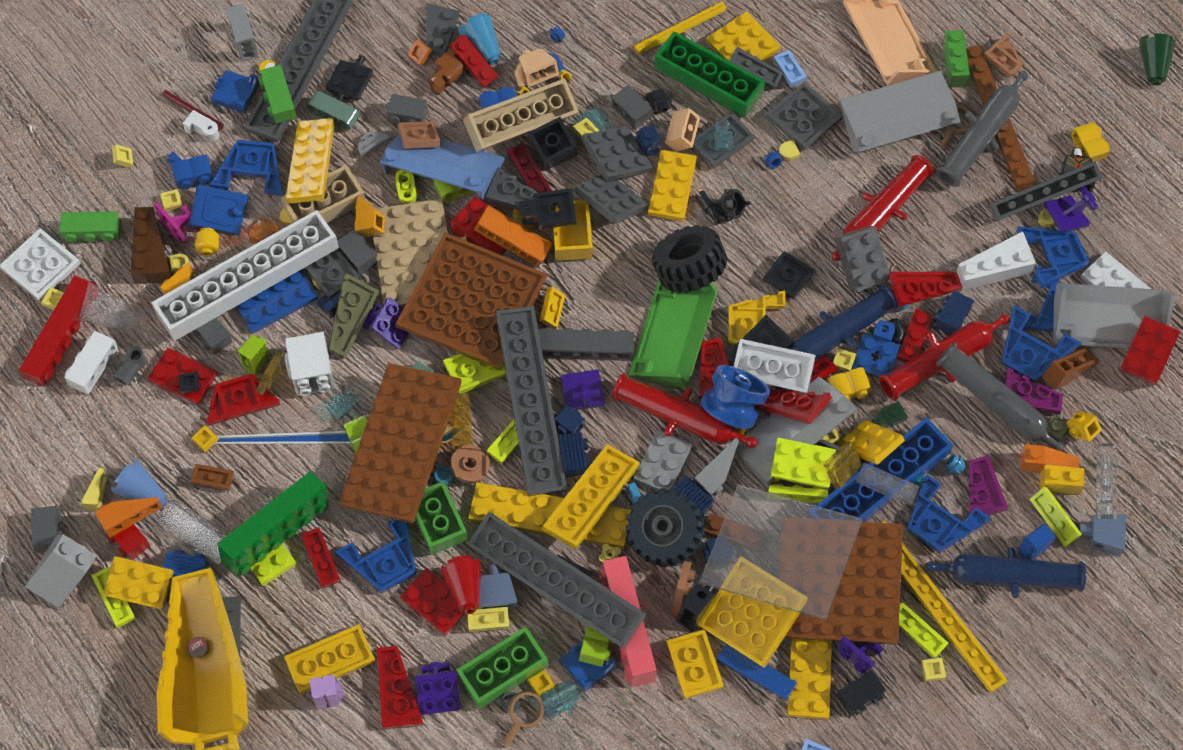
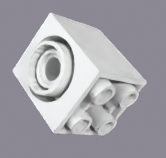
M324 332L286 338L288 353L284 354L288 377L293 381L296 395L309 396L311 393H325L335 389Z

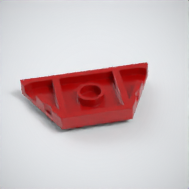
M252 373L215 384L214 396L211 399L210 412L206 421L209 426L281 404L279 399Z

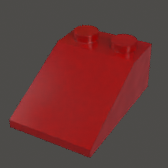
M474 196L451 221L452 233L458 237L465 236L467 242L502 256L507 249L474 230L487 207V204Z

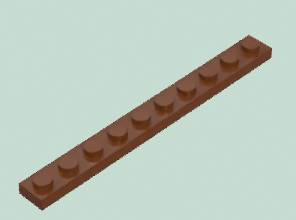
M976 45L967 47L966 52L969 72L984 107L997 87L981 47ZM1008 119L995 137L1016 190L1020 192L1035 186L1036 183L1011 121Z

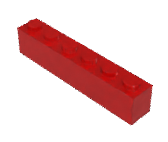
M75 275L73 276L19 369L24 379L42 386L51 379L53 369L60 363L64 350L70 346L72 336L80 328V322L83 317L87 316L91 303L98 297L95 283Z

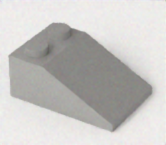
M64 534L56 535L24 587L59 608L87 573L97 555Z

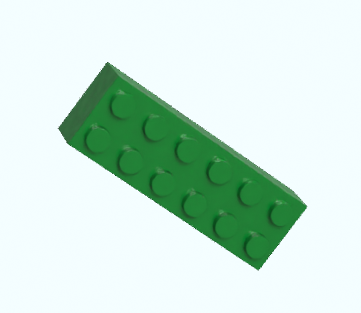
M673 31L655 55V69L746 118L764 93L765 80Z
M309 471L217 543L221 563L236 578L248 573L253 565L263 561L267 554L272 550L278 549L282 542L293 537L301 527L308 525L315 516L322 514L327 509L329 504L326 485Z

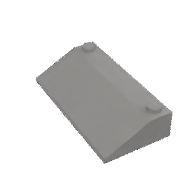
M941 71L839 100L853 153L960 122L956 103Z
M1057 283L1054 297L1053 342L1058 344L1065 333L1082 342L1081 345L1129 348L1144 316L1170 326L1175 296L1168 290Z
M819 376L809 384L808 391L815 392L816 395H822L823 392L830 393L832 399L811 424L771 414L746 435L748 438L754 437L757 440L755 448H749L746 444L738 442L735 454L767 489L773 479L770 477L777 438L815 445L849 416L854 420L858 418L857 408L841 392Z

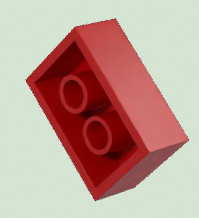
M1144 316L1140 321L1119 371L1155 386L1181 331Z

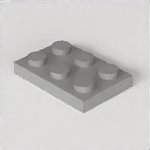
M657 429L633 481L655 491L662 488L670 490L675 485L693 444L672 435L667 437L663 431Z

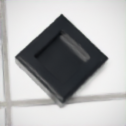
M198 371L178 374L181 394L200 391Z

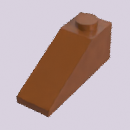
M1084 348L1053 361L1042 378L1050 387L1056 390L1069 384L1096 365L1099 360L1087 348Z

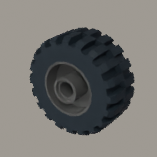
M662 488L657 492L654 490L649 491L647 496L644 497L642 495L638 498L639 502L637 505H632L631 509L633 511L626 518L629 521L628 525H626V532L629 535L627 539L632 545V549L641 558L660 567L677 566V563L688 561L687 558L689 556L693 557L697 553L695 550L701 546V537L704 536L705 532L703 529L704 520L700 515L699 508L686 495L673 489L669 491Z

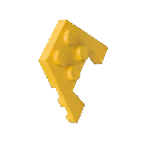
M780 291L778 294L771 296L765 295L753 301L750 299L729 305L728 343L736 345L766 315V309H785V291Z

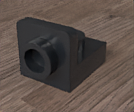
M663 88L646 93V98L652 106L654 114L664 113L671 109L672 99L670 96L667 97Z

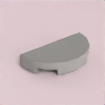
M370 131L365 133L359 139L357 147L360 158L391 141V137L384 132Z

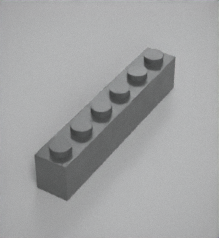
M1096 161L993 202L988 206L994 221L997 222L1102 179V175Z
M550 327L538 329L543 358L633 361L634 332L628 330L610 331L608 329L601 331H592L591 329L573 330L571 328L559 330Z

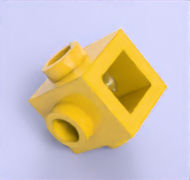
M1078 411L1066 422L1072 437L1090 442L1102 431L1096 415Z

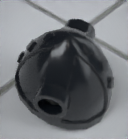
M724 189V194L717 203V207L725 215V220L740 218L746 205H751V201H746L738 189Z

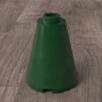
M1157 33L1154 34V37L1149 38V35H1145L1139 40L1147 81L1151 85L1158 86L1166 81L1176 45V39L1173 40L1172 35Z

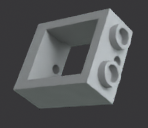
M244 3L227 7V14L241 62L259 58Z

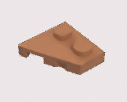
M1005 34L984 53V57L1010 79L1022 68L1023 64L1020 57L1017 56L1015 47H1012L1009 41L1010 36Z
M683 562L671 612L673 616H678L683 598L688 596L690 585L687 582L691 583L694 571H690L692 562Z

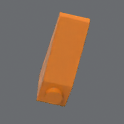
M1025 444L1020 453V471L1040 473L1044 465L1079 468V457L1046 446Z
M158 497L103 504L95 511V514L110 538L163 507Z

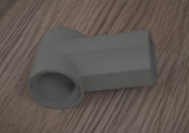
M132 346L127 350L126 358L113 376L117 381L129 386L139 369L143 368L147 363L143 350L138 346ZM141 355L139 359L132 360L134 356Z

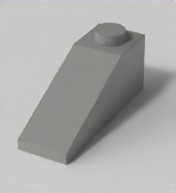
M737 438L694 478L702 491H707L710 495L716 496L723 489L721 485L725 482L739 442Z

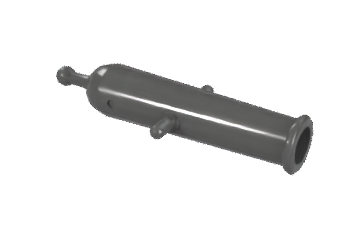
M1020 71L1018 78L1011 86L1004 85L997 88L977 117L970 111L966 112L965 116L970 122V127L944 164L936 169L937 176L944 183L952 187L960 186L962 177L988 144L994 151L999 149V145L994 140L995 135L1019 105L1020 94L1018 93V88L1023 81L1028 79L1026 71Z
M956 342L952 343L936 361V366H942L1021 437L1031 441L1042 439L1052 449L1061 452L1064 450V445L1054 440L1046 431L1047 421L1045 417L957 348Z

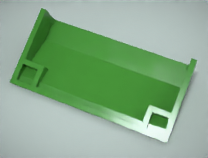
M660 280L658 281L629 371L630 377L670 388H688L718 291L712 282L708 287H702L698 291L676 293L666 289Z

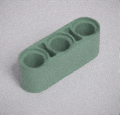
M316 91L306 104V108L311 113L323 119L333 118L335 125L345 130H351L360 117V113L355 108L320 91Z

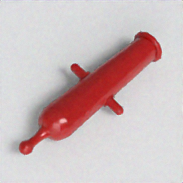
M913 155L910 163L877 195L873 196L863 192L862 198L869 203L845 226L843 234L866 226H876L877 232H879L895 216L901 220H906L907 214L899 209L926 178L933 176L934 169L932 164L923 156ZM838 250L834 251L831 255L832 259L840 261Z
M1002 314L996 321L989 324L983 321L970 322L942 341H937L933 332L928 331L926 337L931 344L930 348L887 375L882 374L879 377L882 390L889 399L896 401L899 395L941 372L946 373L950 382H955L956 378L942 366H936V361L941 354L954 342L957 343V348L968 356L984 349L992 341L993 330L1001 325H1007L1010 321L1009 316Z
M625 373L620 375L612 392L613 401L620 400L666 421L668 425L664 435L667 437L672 434L674 428L679 427L714 444H727L730 440L737 438L739 442L746 444L749 448L757 446V440L754 437L748 438L739 434L734 426L714 418L702 406L690 402L689 398L693 392L691 388H686L683 395L677 397L627 378Z

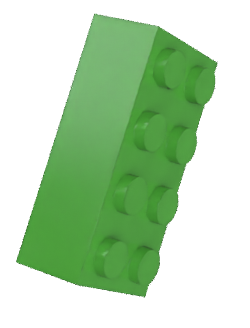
M524 627L456 669L460 682L480 710L501 697L504 693L509 692L547 668L548 659L527 627Z

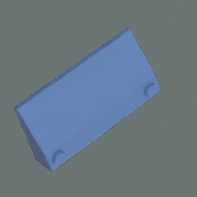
M399 134L387 147L380 164L385 175L388 174L391 167L475 191L478 193L479 199L485 202L498 167L501 168L505 158L485 151L476 153L474 148L440 139V147L431 149H403Z

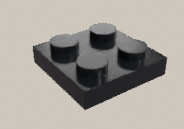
M783 251L763 277V281L778 291H785L786 296L795 300L814 275L815 269Z

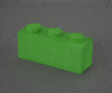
M964 30L946 31L942 45L948 88L966 87L970 73Z
M277 65L260 70L261 77L258 79L261 88H265L266 91L263 92L265 103L270 104V107H267L270 118L274 117L275 124L296 119L294 105L282 66Z
M117 211L61 212L59 232L63 241L93 242L95 240L110 242L120 240L121 219Z

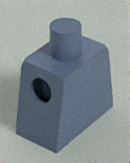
M1126 514L1094 515L1089 525L1079 524L1078 530L1081 532V536L1089 537L1088 546L1090 548L1115 556H1120L1125 550Z
M497 564L489 565V575H482L480 580L479 609L508 607V610L518 609L510 574L501 573L500 566Z

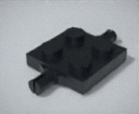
M359 55L355 63L340 59L325 87L326 91L337 95L336 99L341 102L344 99L359 101L373 75V69L362 66L366 57Z

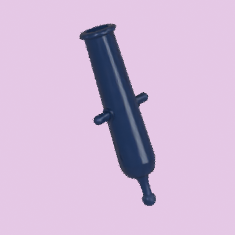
M880 286L879 291L834 317L829 316L825 311H821L819 316L825 322L793 339L794 342L787 349L816 355V361L842 343H846L852 349L856 348L857 344L851 338L852 336L890 311L898 310L899 306L895 294L887 286Z
M1013 547L1008 548V557L962 554L955 557L953 562L949 564H936L929 561L925 565L927 572L941 571L950 573L956 582L963 585L1010 587L1013 598H1018L1019 587L1077 589L1079 592H1082L1086 584V566L1084 562L1080 561L1078 564L1019 559L1016 557Z

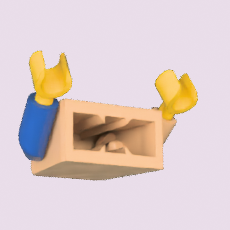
M537 49L532 52L525 50L522 56L518 58L519 64L516 66L515 78L518 87L521 88L520 95L530 92L526 86L531 87L559 75V73L561 75L560 80L567 78L569 82L571 80V74L564 71L565 68L559 57L555 54L547 53L543 49Z

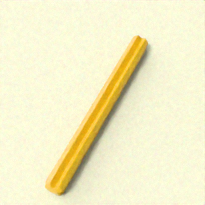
M721 1L635 44L634 50L637 54H641L665 42L673 31L681 34L726 11V5Z

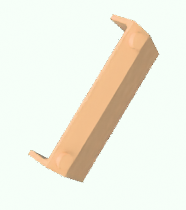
M899 0L843 1L847 12L887 86L937 72Z

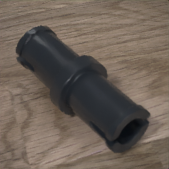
M704 190L699 191L698 193L701 196L696 194V200L699 201L703 211L711 217L714 224H720L721 221L719 219L724 221L725 217L717 209V204L711 201Z

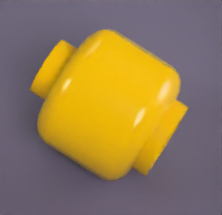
M202 228L195 234V250L204 257H210L219 251V234L212 228Z

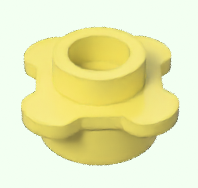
M604 544L602 546V553L598 557L599 561L603 562L617 558L621 554V549Z

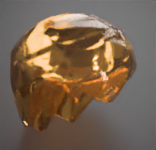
M258 218L247 227L249 241L252 245L280 231L279 226L273 220Z

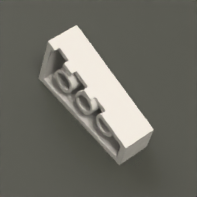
M1021 232L960 263L956 271L962 285V291L1031 274L1036 262L1025 235Z

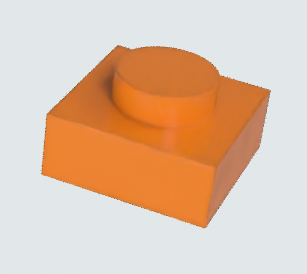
M415 40L407 55L419 65H424L432 50L420 40Z

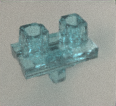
M565 680L558 685L560 692L554 695L551 690L542 693L543 705L549 717L555 713L561 714L564 711L568 715L572 714L571 707L576 705V701L581 699L575 683L571 685Z

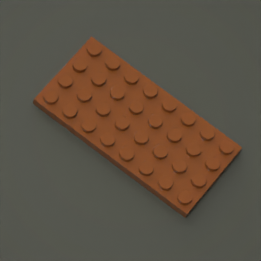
M388 363L338 503L340 507L414 524L462 383L461 378Z

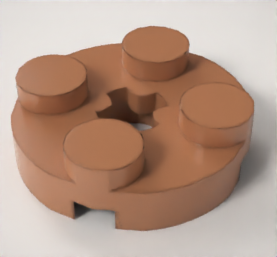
M475 445L461 446L453 453L450 460V469L454 479L466 484L481 482L490 467L487 454L485 455L481 451L482 449ZM470 460L471 464H475V466L468 468L465 463Z

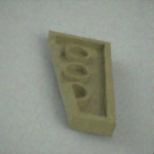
M347 273L344 275L328 350L343 358L347 357L379 293V290Z

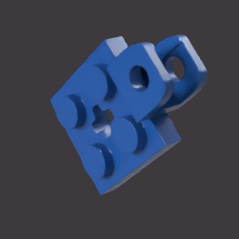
M880 320L875 327L873 336L863 333L851 370L863 367L866 375L879 378L882 374L887 375L891 373L900 346L891 342L895 331L893 323ZM878 353L881 359L873 361V357L870 355Z

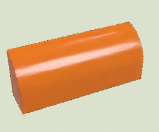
M489 205L485 208L474 228L478 233L537 268L544 261L552 245V242Z

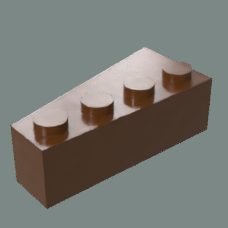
M135 207L131 276L135 284L163 283L166 279L171 278L154 207Z

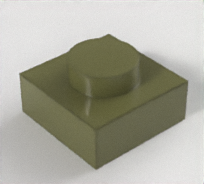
M1053 415L1047 423L1046 431L1058 442L1069 428L1067 423Z

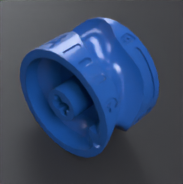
M729 365L718 366L712 376L714 387L705 391L701 399L702 407L714 418L728 425L742 429L752 428L758 418V413L754 406L765 403L770 393L768 386L756 376L740 368Z

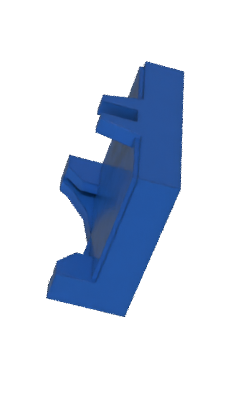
M225 70L222 78L218 77L219 82L216 81V90L211 97V101L214 104L246 113L260 85L258 76L251 74L249 77Z
M578 642L577 646L574 645L571 651L560 658V662L582 690L586 692L617 669V662L613 657L610 658V656L608 662L604 661L603 667L579 661L583 642Z

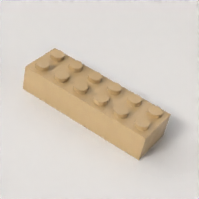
M562 79L468 114L463 119V122L476 153L526 135L528 132L558 117H561L562 120L571 118L579 111L566 80Z

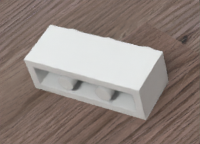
M94 331L92 336L87 338L82 351L77 353L73 365L65 372L64 378L68 386L89 394L118 349L115 340Z

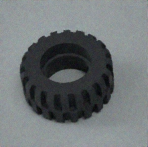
M693 225V227L686 226L683 229L675 230L672 234L669 233L665 236V239H661L658 242V246L654 248L652 254V264L661 284L666 289L676 293H691L693 290L698 291L702 287H708L711 282H715L718 279L719 275L723 274L728 259L719 235L715 230L703 225L701 227L699 225Z

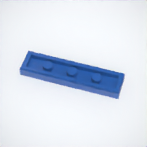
M725 644L716 658L719 663L787 701L797 685L796 681L768 665L763 668L728 644Z

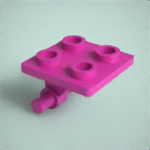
M155 202L156 211L154 212L159 217V222L165 229L169 228L170 234L176 241L180 240L183 244L187 241L180 228L189 222L192 209L190 210L186 205H183L181 211L184 215L171 218L160 204Z

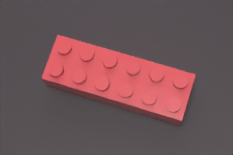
M623 556L603 561L599 575L601 585L640 609L627 557ZM643 621L626 648L623 649L619 646L621 663L625 662L626 682L630 681L631 688L653 683L656 678L657 670Z

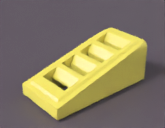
M103 468L97 470L82 499L81 505L84 510L97 511L102 505L108 477Z

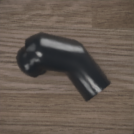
M899 318L890 319L889 322L895 325V335L892 342L901 345L906 333L904 325Z

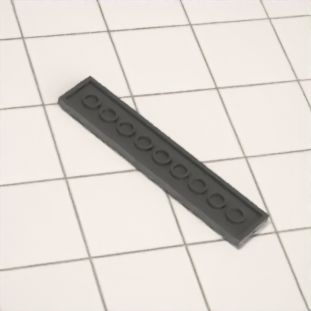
M313 0L278 65L282 66L295 110L352 6L353 0ZM262 94L244 127L245 131L279 142L289 121L275 124L274 117L270 118L267 107H270V104L265 103Z
M534 306L498 310L495 314L527 495L529 497L567 491Z
M491 512L487 513L467 543L469 547L623 649L626 648L647 616L646 613Z

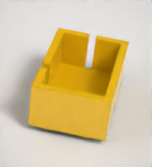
M583 199L574 200L577 224L553 228L555 261L592 259L593 246L589 204ZM554 206V209L551 211L557 212L561 208Z

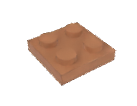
M434 121L398 123V131L403 149H431L440 147V139Z

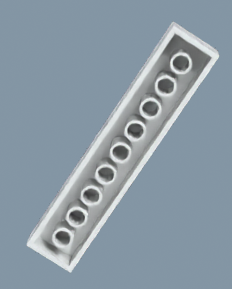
M316 210L151 303L156 315L175 341L339 248L336 235Z

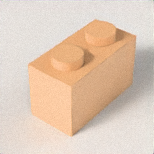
M690 108L673 112L665 143L676 152L692 148L700 116Z

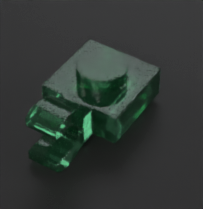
M898 401L883 407L881 413L873 416L872 423L879 426L888 423L889 427L906 421L908 416Z

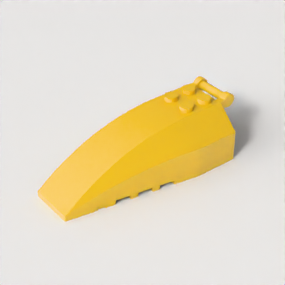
M207 568L172 577L169 600L170 608L167 614L169 622L164 636L166 644L165 651H162L163 666L159 673L157 688L158 734L170 743L195 745V750H239L237 736L248 725L247 687L231 625L213 570ZM195 637L205 638L210 644V650L203 658L193 657L188 651V644ZM228 738V743L209 748L204 747L206 743Z

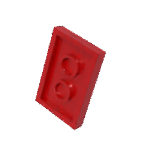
M167 347L147 379L149 382L198 405L218 373L216 370ZM198 371L200 391L181 394L178 374Z
M427 567L400 595V599L444 636L465 615V613L460 612L447 584Z

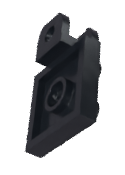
M572 188L535 193L536 199L524 200L519 203L523 225L539 224V229L577 224ZM554 206L561 208L557 212L551 211L554 209Z

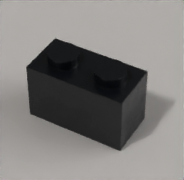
M873 670L838 690L836 697L849 716L853 714L858 716L867 710L866 706L871 703L876 705L884 699L883 696L886 689Z

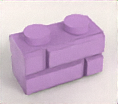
M333 675L323 676V678H311V694L318 710L328 708V706H340V699L344 698L340 680L336 681Z

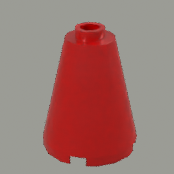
M465 555L448 560V564L445 567L444 564L441 566V574L460 612L469 615L475 613L480 606L481 564L478 558L475 557L476 560H474L470 556Z

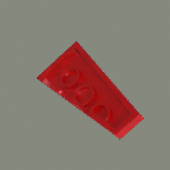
M957 271L890 272L888 275L899 307L950 294L954 290L959 291L962 288Z
M769 389L770 393L765 403L756 404L754 408L811 424L832 397L830 393L823 392L822 395H816L815 392L809 391L806 394H798L797 391L790 390L789 392L781 393L780 390Z
M398 646L377 648L382 729L424 725Z

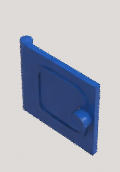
M198 184L188 226L192 228L195 226L212 228L215 231L240 236L248 195Z

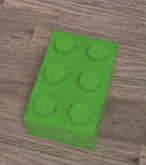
M444 481L427 487L415 520L430 554L434 555L467 541L468 537Z

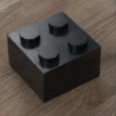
M561 117L528 132L529 141L545 171L578 155L577 146Z

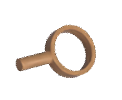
M956 105L958 112L966 114V112L970 111L966 107ZM970 122L963 129H955L951 126L943 127L947 132L939 147L945 149L953 135L965 134L970 127Z
M522 691L513 696L508 706V713L514 723L502 743L510 747L520 727H532L542 719L544 704L538 695L529 691ZM522 696H533L539 705L538 714L531 722L520 723L514 716V705Z

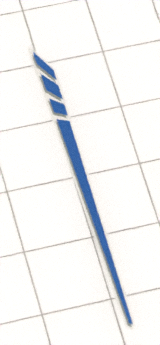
M473 426L446 427L441 443H448L471 431ZM346 431L225 435L217 436L219 440L215 444L351 442Z

